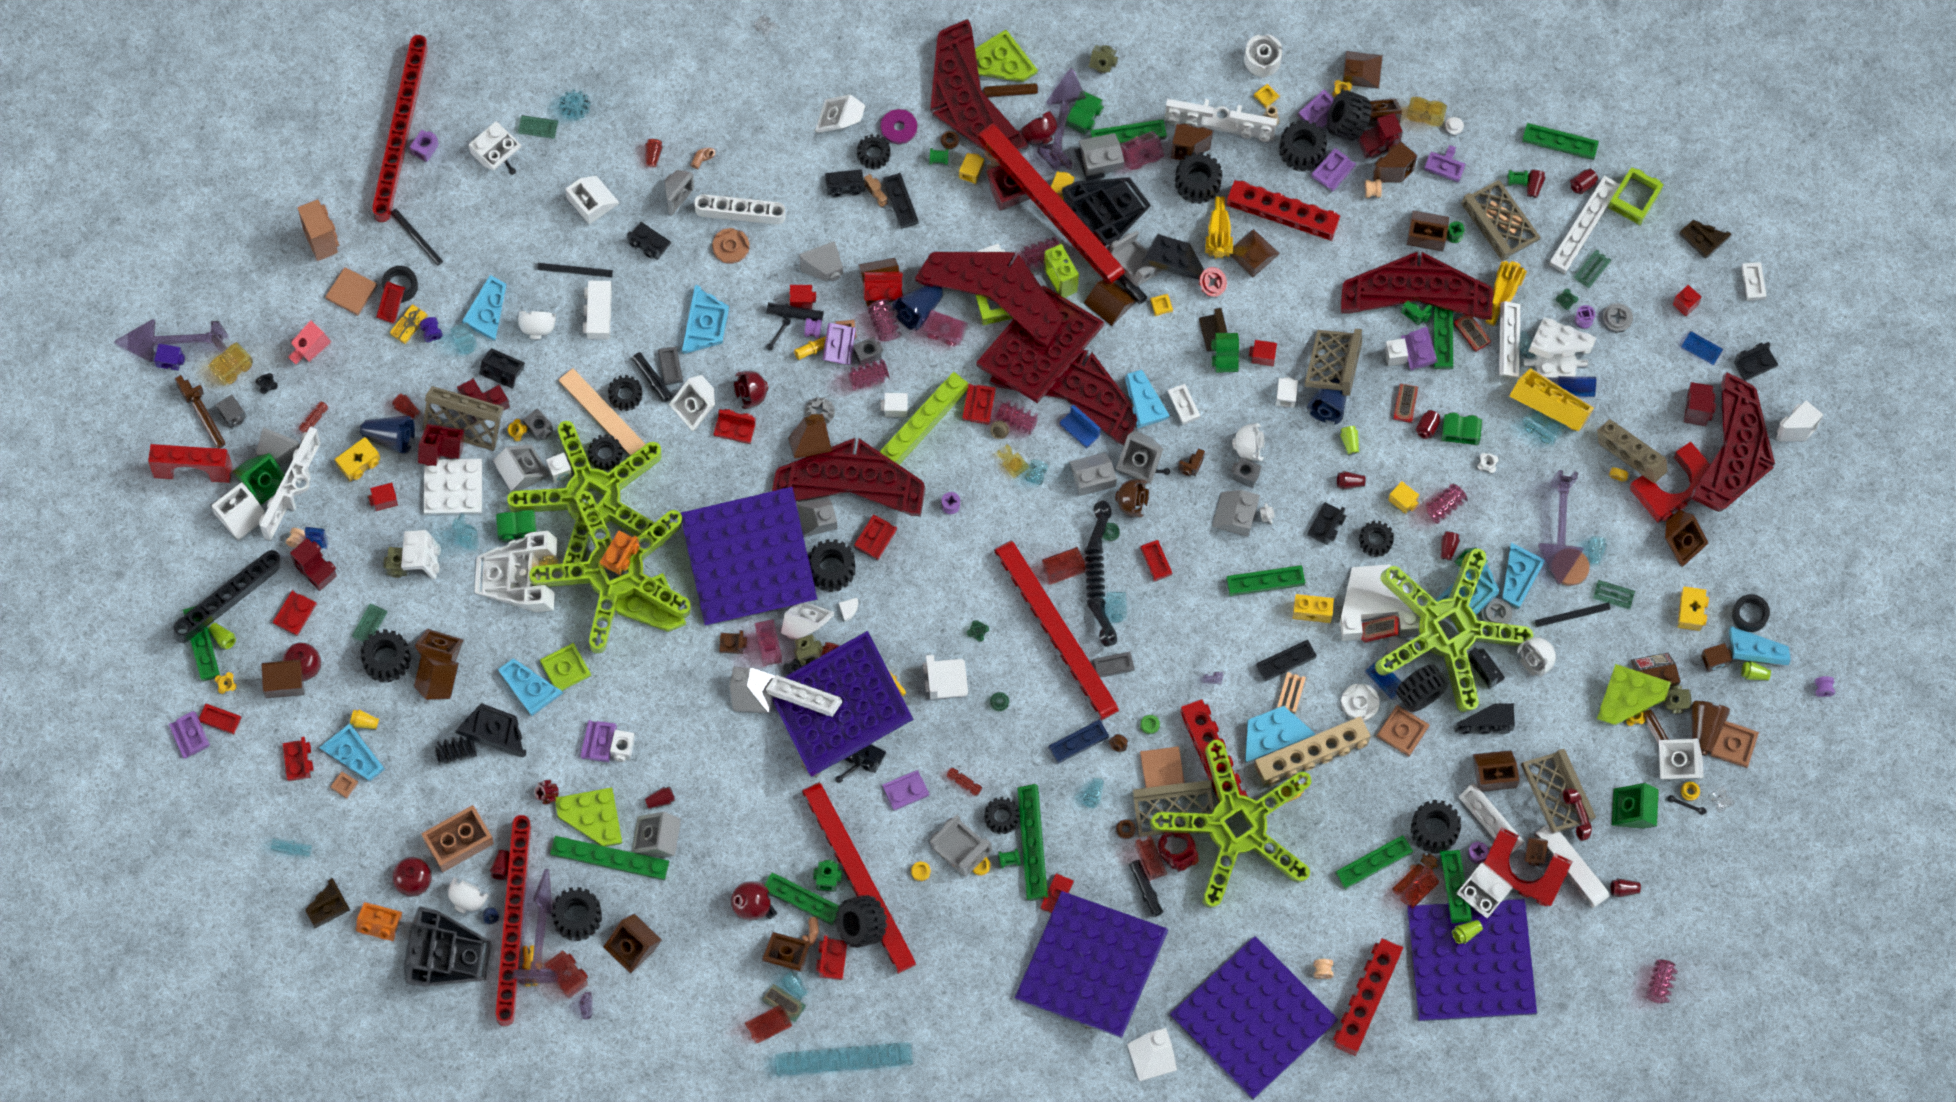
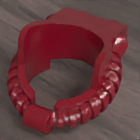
M1163 832L1158 841V852L1162 859L1168 865H1171L1172 869H1176L1178 872L1184 871L1199 862V854L1195 850L1196 844L1189 833ZM1173 835L1175 838L1185 840L1187 844L1186 850L1179 854H1171V851L1165 849L1168 837Z

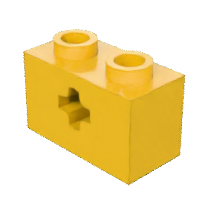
M364 437L335 458V463L351 482L353 479H360L368 468H375L381 459L378 451Z
M1683 586L1677 628L1701 631L1702 626H1706L1707 614H1704V609L1708 607L1709 603L1706 589Z
M1295 594L1292 619L1331 623L1334 598Z

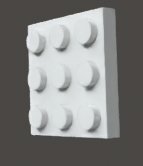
M441 459L438 461L437 466L424 465V515L482 514V459Z

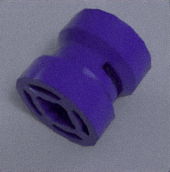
M436 317L425 318L419 323L421 330L424 331L423 337L425 342L429 343L433 340L441 339L443 336L441 329L438 328L439 323Z

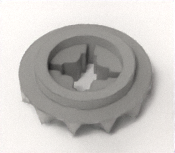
M1611 304L1604 310V324H1606L1609 330L1612 329L1616 332L1625 331L1632 324L1633 314L1623 304ZM1617 312H1619L1620 318H1623L1620 319L1618 324L1616 322V319L1613 318L1616 316Z
M816 397L809 400L807 405H805V417L817 414V411L814 409H819L822 404L824 412L820 414H823L826 424L830 423L835 415V407L832 402L825 397Z
M1499 598L1492 599L1481 611L1482 619L1485 622L1509 624L1512 618L1511 606ZM1501 609L1500 616L1502 617L1496 616L1492 618V610L1498 611Z

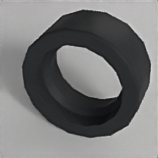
M406 266L389 268L382 277V289L384 290L385 283L390 282L394 276L405 275L410 279L411 287L404 292L401 303L411 300L418 291V281L415 273Z
M1747 594L1739 598L1732 610V618L1736 626L1747 632L1761 630L1770 617L1768 603L1762 597L1755 594ZM1754 603L1758 605L1762 611L1761 620L1757 623L1744 621L1740 616V609L1744 604Z

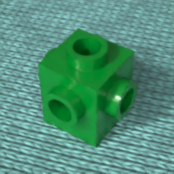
M832 860L819 862L818 868H814L813 879L817 880L816 890L836 892L837 882H841L842 870H839L838 863Z

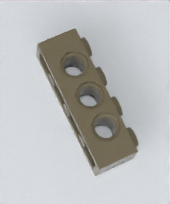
M1609 419L1597 430L1598 443L1603 448L1654 484L1668 472L1667 460L1664 456L1613 420Z

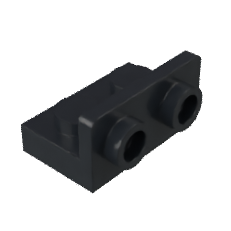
M862 169L825 173L827 195L840 197L847 193L859 195L861 192H865Z
M640 222L633 232L629 231L627 233L628 243L635 249L638 247L642 249L643 253L650 259L654 257L658 260L671 244L670 240L643 222Z
M1770 342L1765 344L1759 343L1749 351L1743 350L1736 355L1734 364L1744 381L1778 367L1779 364L1770 351Z
M491 348L481 361L479 374L513 389L516 378L525 367V362Z
M1324 502L1307 535L1328 545L1330 540L1334 541L1338 534L1336 530L1338 525L1342 526L1347 517L1345 515L1346 508L1342 507L1340 510Z
M1475 647L1469 651V662L1489 689L1505 679V676L1484 648L1478 650Z
M870 744L844 760L849 763H855L866 771L876 773L886 755V751Z

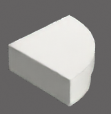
M857 598L839 603L844 622L850 620L855 615L858 608Z

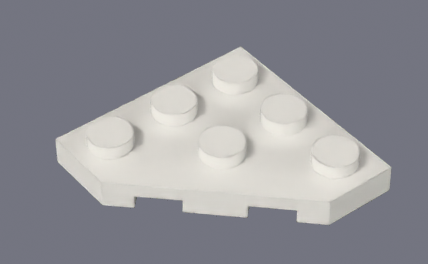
M1544 317L1531 343L1529 352L1544 358H1552L1555 354L1571 356L1575 355V352L1581 351L1583 354H1588L1594 346L1596 337Z

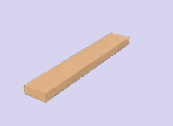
M573 368L559 379L560 384L610 436H614L615 440H619L622 449L629 456L646 445Z

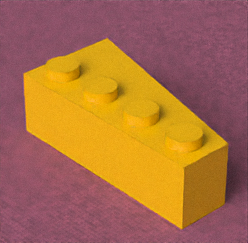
M1531 368L1518 379L1509 397L1577 431L1584 427L1594 410V407Z

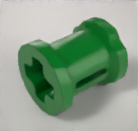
M930 148L929 165L944 163L948 166L949 149L943 151Z
M1508 170V186L1516 184L1527 187L1528 171L1514 172Z
M1455 221L1448 226L1447 239L1451 243H1459L1463 239L1465 228L1461 222Z
M1017 848L1010 852H998L1001 869H1004V866L1015 864L1020 866Z

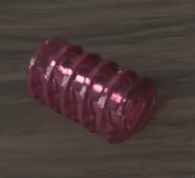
M1052 236L1051 240L1046 238L1044 243L1038 241L1037 245L1032 243L1030 248L1024 246V251L1020 248V254L1025 264L1031 269V263L1035 267H1038L1039 260L1044 264L1045 251L1060 244L1056 236Z
M887 299L878 300L867 309L870 319L873 321L875 332L878 334V339L883 342L895 340L902 335L900 331H897L899 325H894L897 322L895 318H892L894 312H888L892 307L886 305L889 303Z
M883 359L879 360V365L876 361H872V367L869 363H865V369L858 365L857 371L854 367H851L850 373L848 372L853 391H856V385L863 389L864 383L870 387L871 381L878 385V379L885 383V377H888L890 380L889 372Z
M1011 400L1002 403L997 412L996 420H999L1001 417L1005 423L1009 420L1008 424L1010 427L1014 424L1017 430L1022 427L1023 433L1029 430L1030 436L1037 424L1038 413L1031 416L1030 409L1024 413V406L1019 410L1017 409L1018 403L1011 407Z
M1450 484L1449 488L1443 490V493H1439L1437 497L1432 498L1431 502L1426 503V510L1431 519L1436 524H1440L1438 517L1445 520L1446 516L1444 513L1451 515L1450 508L1456 511L1458 509L1456 503L1459 506H1463L1462 499L1467 502L1468 498L1458 485Z
M1657 959L1655 961L1654 974L1651 975L1652 981L1649 982L1650 988L1647 990V999L1656 1003H1670V999L1666 998V996H1672V992L1668 990L1674 988L1670 981H1676V977L1672 976V974H1678L1679 972L1674 968L1676 966L1675 963L1664 959Z

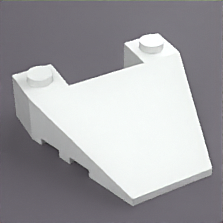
M549 531L528 533L522 539L510 541L508 545L502 548L497 547L477 556L476 594L533 612L554 611L555 592L546 585L532 586L529 578V572L533 567L538 566L539 558L556 557L557 538ZM484 558V561H483L482 592H481V591H480L481 559Z
M1390 564L1352 567L1340 619L1342 641L1361 640L1363 634L1361 620L1385 618L1393 615L1399 618V637L1419 634V616L1381 582L1380 575L1391 566Z

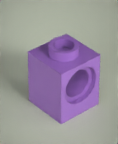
M421 129L410 146L411 154L428 162L439 145L437 136L430 131L426 132ZM424 143H428V144H429V145L426 146V147L421 146V145L424 144Z

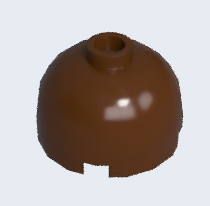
M1131 479L1121 485L1119 491L1116 492L1115 501L1118 502L1120 510L1127 516L1137 518L1144 516V514H1141L1143 504L1147 506L1149 500V489L1145 488L1144 484H1147L1145 480Z

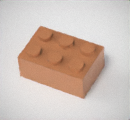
M317 199L297 207L303 231L316 260L320 261L337 254V247L340 245L337 240L335 226L328 217L326 206L324 204L321 205Z
M474 805L421 833L424 843L442 873L494 844L490 832Z

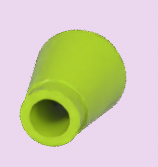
M1347 426L1340 429V436L1348 451V455L1359 453V438L1356 427Z
M213 623L209 627L208 631L221 648L227 650L236 643V637L233 632L217 623Z
M1749 661L1743 663L1741 676L1745 677L1746 680L1769 681L1771 670Z
M1475 920L1456 926L1452 931V935L1458 944H1466L1483 928L1481 923Z

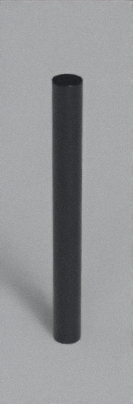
M396 208L392 210L391 214L436 265L439 266L443 263V260Z
M538 263V270L602 277L613 276V270Z
M1609 602L1537 619L1535 623L1536 627H1541L1611 610Z

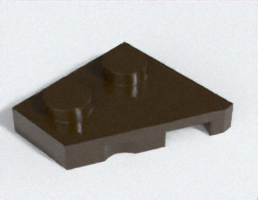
M1692 220L1679 233L1705 259L1725 243L1732 234L1728 231L1725 233L1716 230V227L1704 225L1696 220Z
M331 878L326 888L317 894L315 900L309 904L305 911L314 928H317L350 911L334 879Z

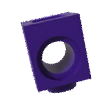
M158 343L154 362L158 368H171V370L179 371L180 365H184L185 354H183L181 347Z

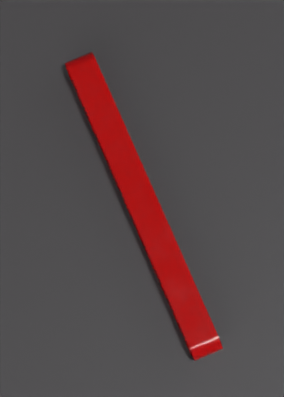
M414 35L409 43L372 206L374 218L378 222L388 221L392 212L428 52L427 40L423 35ZM416 45H423L420 48L415 47ZM413 61H419L417 64H412ZM405 94H412L409 97L404 96ZM403 110H407V111H408L407 113H404V114L400 113V112L403 111ZM398 127H404L402 130H397ZM396 143L401 144L398 147L393 146ZM391 160H397L395 163H389ZM389 176L393 177L391 180H385ZM384 193H388V194H389L387 197H382V196H381V195L384 194ZM380 210H385L382 214L377 213Z
M991 123L977 134V139L1107 284H1112L1125 273L1124 268L994 124Z
M1010 540L994 549L996 556H999L1002 560L1001 564L1004 569L1011 574V580L1021 590L1020 594L1025 602L1030 604V610L1040 620V625L1044 632L1048 633L1051 637V643L1061 653L1060 657L1065 665L1068 664L1070 667V673L1080 683V688L1084 695L1088 696L1091 700V706L1101 716L1100 720L1103 721L1119 712L1115 700L1015 543Z
M818 782L803 789V796H806L809 802L808 805L812 813H815L821 830H824L830 847H833L839 864H842L847 879L851 881L856 896H873L876 898V901L881 903V907L884 908V914L887 917V928H885L886 933L883 935L881 943L883 947L887 948L888 956L892 964L896 965L897 973L899 974L916 966L910 949L822 784Z
M525 815L516 816L512 823L496 1002V1018L501 1026H509L515 1019L531 838L530 820ZM520 823L527 824L524 829H518L517 826ZM518 842L525 843V846L522 848H517L515 845ZM518 860L524 862L520 867L514 866V863ZM516 879H520L522 881V883L518 886L512 884V882ZM519 898L520 902L518 904L510 903L512 899ZM512 917H517L519 919L518 922L514 924L508 921ZM510 936L517 937L515 942L510 943L507 941ZM508 955L515 956V959L511 962L505 960ZM507 974L514 976L510 981H506L503 978ZM503 994H512L509 1000L502 999ZM504 1012L510 1013V1017L507 1019L500 1018V1015Z

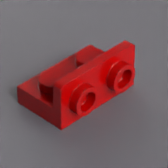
M719 409L714 436L751 444L756 427V418L748 413L739 414L730 409Z
M303 736L299 741L282 743L287 781L311 778L310 772H314L313 761L308 758V754L312 753L310 742H306L305 736Z
M824 935L823 941H819L818 952L822 954L821 960L817 959L816 971L819 972L820 978L843 980L848 945L844 940L828 939V936Z

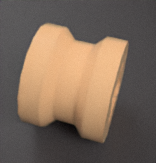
M1376 179L1375 181L1365 180L1366 198L1371 196L1381 198V179Z
M292 528L290 531L291 535L285 543L290 547L296 548L309 537V534L299 528Z
M1330 959L1315 960L1314 967L1316 971L1314 972V978H1333L1334 974L1331 971L1333 961Z

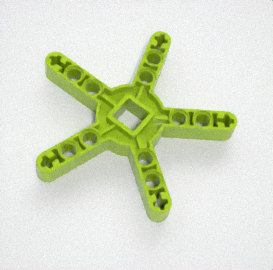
M562 421L557 428L558 435L574 474L566 488L512 491L507 496L508 507L512 512L534 510L535 512L567 510L575 520L563 564L573 563V560L574 563L584 562L591 538L577 508L576 497L578 493L588 491L591 487L604 495L597 506L605 524L612 521L633 535L640 536L655 522L623 504L620 491L661 460V447L657 442H649L608 473L600 469H591L575 426L570 421ZM564 430H567L570 433V438L567 439V435ZM571 446L578 447L575 451L569 450ZM636 462H641V463H643V464H642L641 466H639V467H636V466L633 465V464L636 463ZM577 463H584L582 467L575 466ZM621 473L627 474L625 478L619 477ZM552 498L559 499V501L555 503L551 502L550 500ZM533 499H539V500H540V501H539L538 503H536V504L531 503V501H532ZM584 502L586 505V510L589 509L588 503ZM593 515L588 517L590 522H595L598 519ZM622 515L630 516L626 520L620 518ZM640 524L646 526L644 529L636 528ZM581 530L587 531L585 535L578 534ZM656 530L654 534L656 536L658 534L662 536L664 532L662 530ZM576 547H579V548L582 549V550H581L580 552H578V553H577V552H573V549L576 548ZM574 570L572 575L577 577L581 571Z
M588 491L578 493L576 497L577 508L595 549L586 562L533 567L529 572L532 586L546 585L547 587L590 583L592 588L600 595L589 637L590 649L596 654L603 653L607 648L618 599L626 598L635 593L677 618L688 617L691 612L690 601L645 575L643 572V560L682 527L681 513L677 510L668 511L638 536L639 544L647 542L650 546L646 549L640 547L638 552L631 556L630 565L626 570L627 574L609 581L604 567L599 562L612 542L611 535L593 495ZM583 499H585L586 501H588V507H589V509H587V510H586V505H585V503L582 502ZM593 515L598 519L595 522H590L588 517ZM671 518H672L673 520L677 519V523H675V522H671V523H670V519H671ZM656 530H662L664 534L662 536H656L654 532ZM601 532L605 534V537L597 539L595 535ZM574 570H579L582 572V574L578 577H574L572 575V572ZM555 572H561L563 574L562 577L558 579L554 578L552 575ZM536 574H540V580H536ZM650 585L654 590L645 592L644 587ZM668 595L670 600L663 602L660 600V597ZM604 603L612 605L608 610L603 609L601 606ZM685 605V609L680 611L679 607ZM600 621H605L608 624L605 628L597 626ZM599 634L601 635V643H599V646H596L595 643L598 640Z
M1474 549L1465 555L1449 598L1438 602L1397 566H1390L1380 575L1381 582L1420 617V635L1380 658L1375 664L1377 673L1388 675L1430 650L1432 653L1444 657L1455 703L1461 712H1469L1479 704L1466 650L1475 641L1519 646L1527 639L1533 638L1532 630L1526 626L1477 621L1475 613L1469 607V603L1487 558L1486 553L1482 549ZM1466 572L1471 574V580L1467 579ZM1403 585L1408 587L1409 593L1404 592ZM1459 589L1464 591L1465 597L1460 596ZM1417 598L1423 601V606L1417 603ZM1447 616L1451 618L1459 632L1458 635L1449 640L1438 624L1440 620ZM1483 628L1487 629L1488 636L1483 634ZM1501 630L1506 632V639L1502 637ZM1415 642L1420 645V651L1415 648ZM1399 652L1405 655V660L1399 657ZM1389 661L1393 662V664L1385 668L1384 664ZM1455 661L1461 664V669L1456 668ZM1460 679L1465 682V688L1461 687Z
M1219 740L1211 741L1206 746L1205 754L1220 803L1213 809L1211 814L1158 812L1150 819L1151 828L1157 832L1210 834L1219 851L1202 897L1203 904L1208 908H1214L1221 903L1237 855L1247 853L1252 849L1291 880L1297 883L1305 881L1310 875L1309 867L1266 834V816L1307 789L1312 782L1311 776L1307 772H1299L1255 801L1249 797L1239 795L1224 744ZM1213 745L1215 748H1219L1217 756L1215 752L1211 751ZM1216 765H1224L1225 773H1219L1216 770ZM1304 778L1305 782L1296 788L1293 786L1300 779ZM1222 783L1230 784L1231 791L1225 792L1222 789ZM1283 787L1289 789V797H1284L1281 794ZM1267 798L1274 801L1273 808L1266 806L1265 800ZM1239 811L1251 829L1236 839L1225 823V820ZM1159 817L1161 818V821H1168L1169 817H1171L1170 822L1163 823L1161 827L1159 826V823H1155V821ZM1175 818H1181L1184 821V826L1181 828L1177 827L1174 822ZM1197 818L1201 819L1204 824L1203 828H1197L1194 825V820ZM1265 844H1270L1273 847L1272 854L1265 852ZM1281 856L1288 858V866H1283L1280 863ZM1221 857L1229 859V866L1225 867L1221 864ZM1295 863L1296 865L1293 867L1294 869L1289 871L1288 869L1291 868ZM1300 869H1302V870H1303L1302 874H1303L1304 876L1298 877V876H1297V874H1298L1297 871L1300 870ZM1215 875H1220L1223 878L1222 885H1217L1214 882ZM1214 889H1216L1218 891L1215 892L1214 898L1217 899V901L1211 903L1210 898H1208V896L1212 895Z

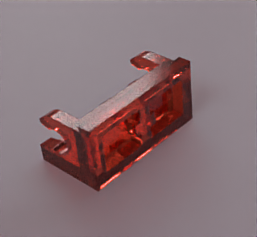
M1078 547L1042 559L1043 570L1047 574L1049 585L1085 573V561Z
M1148 836L1144 841L1141 839L1135 840V849L1149 881L1167 875L1152 837Z
M1418 863L1392 888V891L1401 897L1400 900L1413 909L1440 882L1431 868Z
M781 1005L745 1022L746 1028L752 1034L751 1038L757 1044L793 1026L785 1008Z

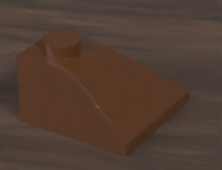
M1346 51L1343 82H1350L1353 86L1379 89L1383 55Z
M1253 229L1233 246V254H1230V256L1252 277H1255L1280 253Z
M811 414L808 417H804L788 437L794 459L832 451L823 414Z
M1679 510L1666 521L1665 540L1677 562L1683 567L1709 542L1693 514Z
M427 628L417 641L415 648L420 655L424 651L456 662L464 640Z

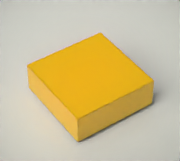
M1268 84L1264 85L1253 95L1265 108L1280 97Z
M1168 293L1150 298L1155 316L1173 312Z

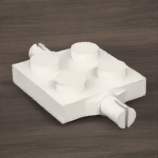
M1555 354L1552 358L1536 355L1535 359H1523V367H1535L1537 373L1550 381H1575L1576 368H1588V359L1577 360L1575 355L1561 356L1560 354Z

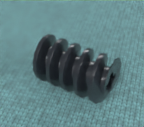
M459 736L458 742L452 737L450 744L447 739H444L443 745L436 741L435 750L439 765L441 759L447 764L449 757L452 762H455L456 756L461 761L464 754L470 759L472 752L477 757L474 740L467 737L464 740L462 736Z

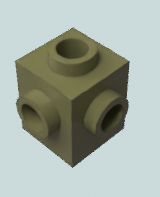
M1095 45L1092 50L1089 67L1096 69L1100 73H1110L1112 67L1116 68L1118 57H1116L1117 50L1108 45Z
M388 547V556L384 557L383 567L386 568L388 575L391 577L401 578L402 576H407L408 570H403L401 567L403 548Z
M813 634L795 640L796 648L793 649L794 654L802 666L821 657V651H823L820 640L817 641Z
M1671 686L1663 706H1666L1667 710H1672V714H1681L1683 710L1692 709L1691 690L1682 689V686ZM1679 697V701L1675 703V698Z

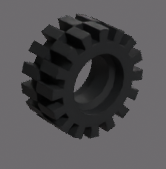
M870 134V138L866 135L864 140H860V144L857 146V156L861 165L864 164L865 168L871 167L874 170V167L880 169L881 166L884 167L886 165V162H889L891 148L888 140L885 141V137L880 138L879 134L873 137V134ZM870 147H878L881 150V154L878 157H870L867 154V150Z
M620 375L619 379L615 377L613 383L610 382L608 397L614 408L618 407L621 411L622 409L629 411V408L635 409V406H638L640 401H642V386L639 384L638 379L635 381V377L631 376L629 378L628 375H625V378H622V375ZM621 388H630L633 392L632 396L628 399L620 398L618 392Z
M604 434L605 437L599 435L598 439H592L593 443L590 442L588 456L590 463L596 469L598 467L600 470L606 469V471H609V468L614 469L616 465L620 464V460L623 458L621 443L619 444V440H615L612 435L610 438L608 434ZM603 447H608L613 451V454L608 459H602L599 457L598 451Z
M1374 520L1371 524L1368 522L1365 527H1362L1359 535V546L1363 548L1364 553L1367 552L1369 556L1374 555V557H1378V555L1384 556L1385 553L1389 552L1394 542V532H1391V527H1387V523L1383 525L1381 524L1382 521L1378 520V523H1375ZM1373 533H1379L1384 541L1380 545H1373L1369 541V536Z
M996 797L993 799V802L990 801L988 806H986L984 820L987 824L986 826L991 828L992 832L996 831L997 834H1007L1008 831L1012 832L1018 825L1020 817L1018 805H1015L1014 801H1010V798L1005 800L1003 797H1000L997 800ZM1004 809L1009 813L1010 817L1006 822H998L994 817L995 812Z

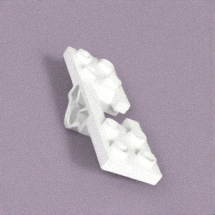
M1167 99L1164 121H1168L1171 125L1185 123L1192 127H1206L1212 130L1239 134L1247 139L1255 137L1263 142L1274 141L1277 119L1242 113L1241 105H1238L1237 111H1230L1224 106L1214 109V107L1209 106V99H1205L1204 105ZM1224 111L1227 117L1221 119L1217 116V113Z
M309 427L308 431L303 433L302 443L299 448L295 449L292 457L293 461L274 498H270L266 514H262L259 524L263 537L269 541L272 540L287 508L295 511L296 505L293 497L306 492L310 487L309 481L311 476L308 467L321 444L317 429ZM302 480L306 481L305 487H296V483L300 485Z

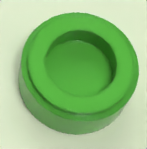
M1154 715L1144 716L1140 724L1141 730L1149 735L1155 734L1160 728L1159 719Z

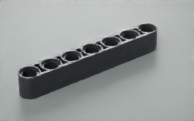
M274 550L265 552L176 621L173 627L175 640L179 643L188 642L280 569L279 553ZM275 560L276 563L269 564L268 561ZM255 571L261 572L260 575H254L252 573ZM239 583H245V584H247V585L244 586V587H239V586H238ZM226 594H229V595H231L232 597L226 599V598H224L223 596L226 595ZM210 606L217 607L215 610L208 609ZM197 617L202 619L199 622L193 621ZM180 629L187 630V632L183 634L179 633L178 631Z

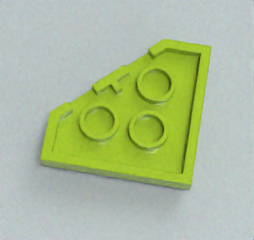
M1006 29L975 48L979 76L1023 83L1038 73V69Z
M663 573L652 577V579L670 588ZM650 585L644 587L645 592L654 590ZM635 593L626 598L618 599L616 611L624 617L667 632L686 625L684 618H677ZM663 595L660 597V600L667 602L670 600V597Z
M1615 664L1597 719L1618 725L1648 710V708L1664 702L1671 682Z
M613 787L556 797L555 803L559 819L568 823L601 846L608 847L623 844Z

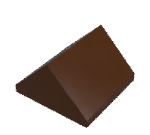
M1396 98L1370 100L1371 116L1367 127H1375L1377 118L1395 113L1400 124L1402 109Z
M1104 280L1096 283L1084 304L1109 325L1113 326L1136 301L1115 282L1109 285Z
M423 651L414 688L426 700L450 699L459 663Z
M301 660L261 663L263 693L266 698L305 695Z
M772 932L762 961L803 972L811 942Z

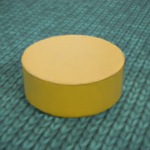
M1612 467L1609 476L1610 478L1625 482L1628 479L1629 473L1623 469Z
M984 858L972 872L978 876L986 875L990 870L988 858Z
M923 861L916 862L911 868V875L916 881H925L931 874L930 866Z

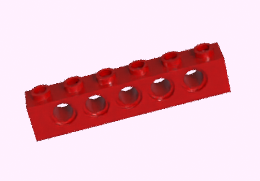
M1234 180L1226 206L1330 241L1334 238L1341 216L1335 211L1324 210L1317 205H1309L1299 199H1291L1281 193H1273L1263 187L1249 185V183L1242 180ZM1245 196H1251L1252 199H1246ZM1267 201L1270 205H1264L1262 202ZM1285 207L1288 211H1282L1280 208ZM1303 213V214H1305L1306 216H1305V217H1299L1297 214ZM1320 219L1323 223H1317L1315 220Z
M1203 699L1181 706L1180 714L1208 779L1211 780V786L1217 800L1220 803L1205 754L1206 746L1209 743L1205 742L1203 738L1208 736L1212 740H1219L1224 744L1225 749L1226 745L1223 738L1220 739L1217 734L1219 732L1217 723L1211 720L1209 705L1204 704ZM1201 719L1205 724L1198 725L1195 721ZM1213 745L1211 751L1217 754L1219 748H1215ZM1229 755L1228 758L1232 768L1234 764L1231 756ZM1217 764L1216 770L1218 772L1225 771V767L1222 764ZM1232 768L1239 795L1248 797L1246 791L1240 787L1241 779L1239 774L1234 773ZM1226 782L1222 783V789L1224 791L1227 788H1231L1230 784Z
M1381 938L1380 943H1375L1371 952L1374 954L1372 961L1368 960L1364 967V971H1366L1365 977H1360L1356 988L1359 989L1357 995L1352 994L1349 1001L1350 1011L1349 1013L1344 1012L1340 1023H1343L1342 1029H1337L1333 1040L1336 1041L1335 1048L1353 1056L1357 1055L1404 947ZM1383 958L1387 961V964L1380 965L1377 960ZM1377 976L1380 981L1374 983L1369 977ZM1369 993L1372 999L1365 1000L1362 994ZM1360 1010L1364 1013V1017L1359 1018L1354 1012ZM1354 1028L1357 1033L1350 1035L1346 1029Z

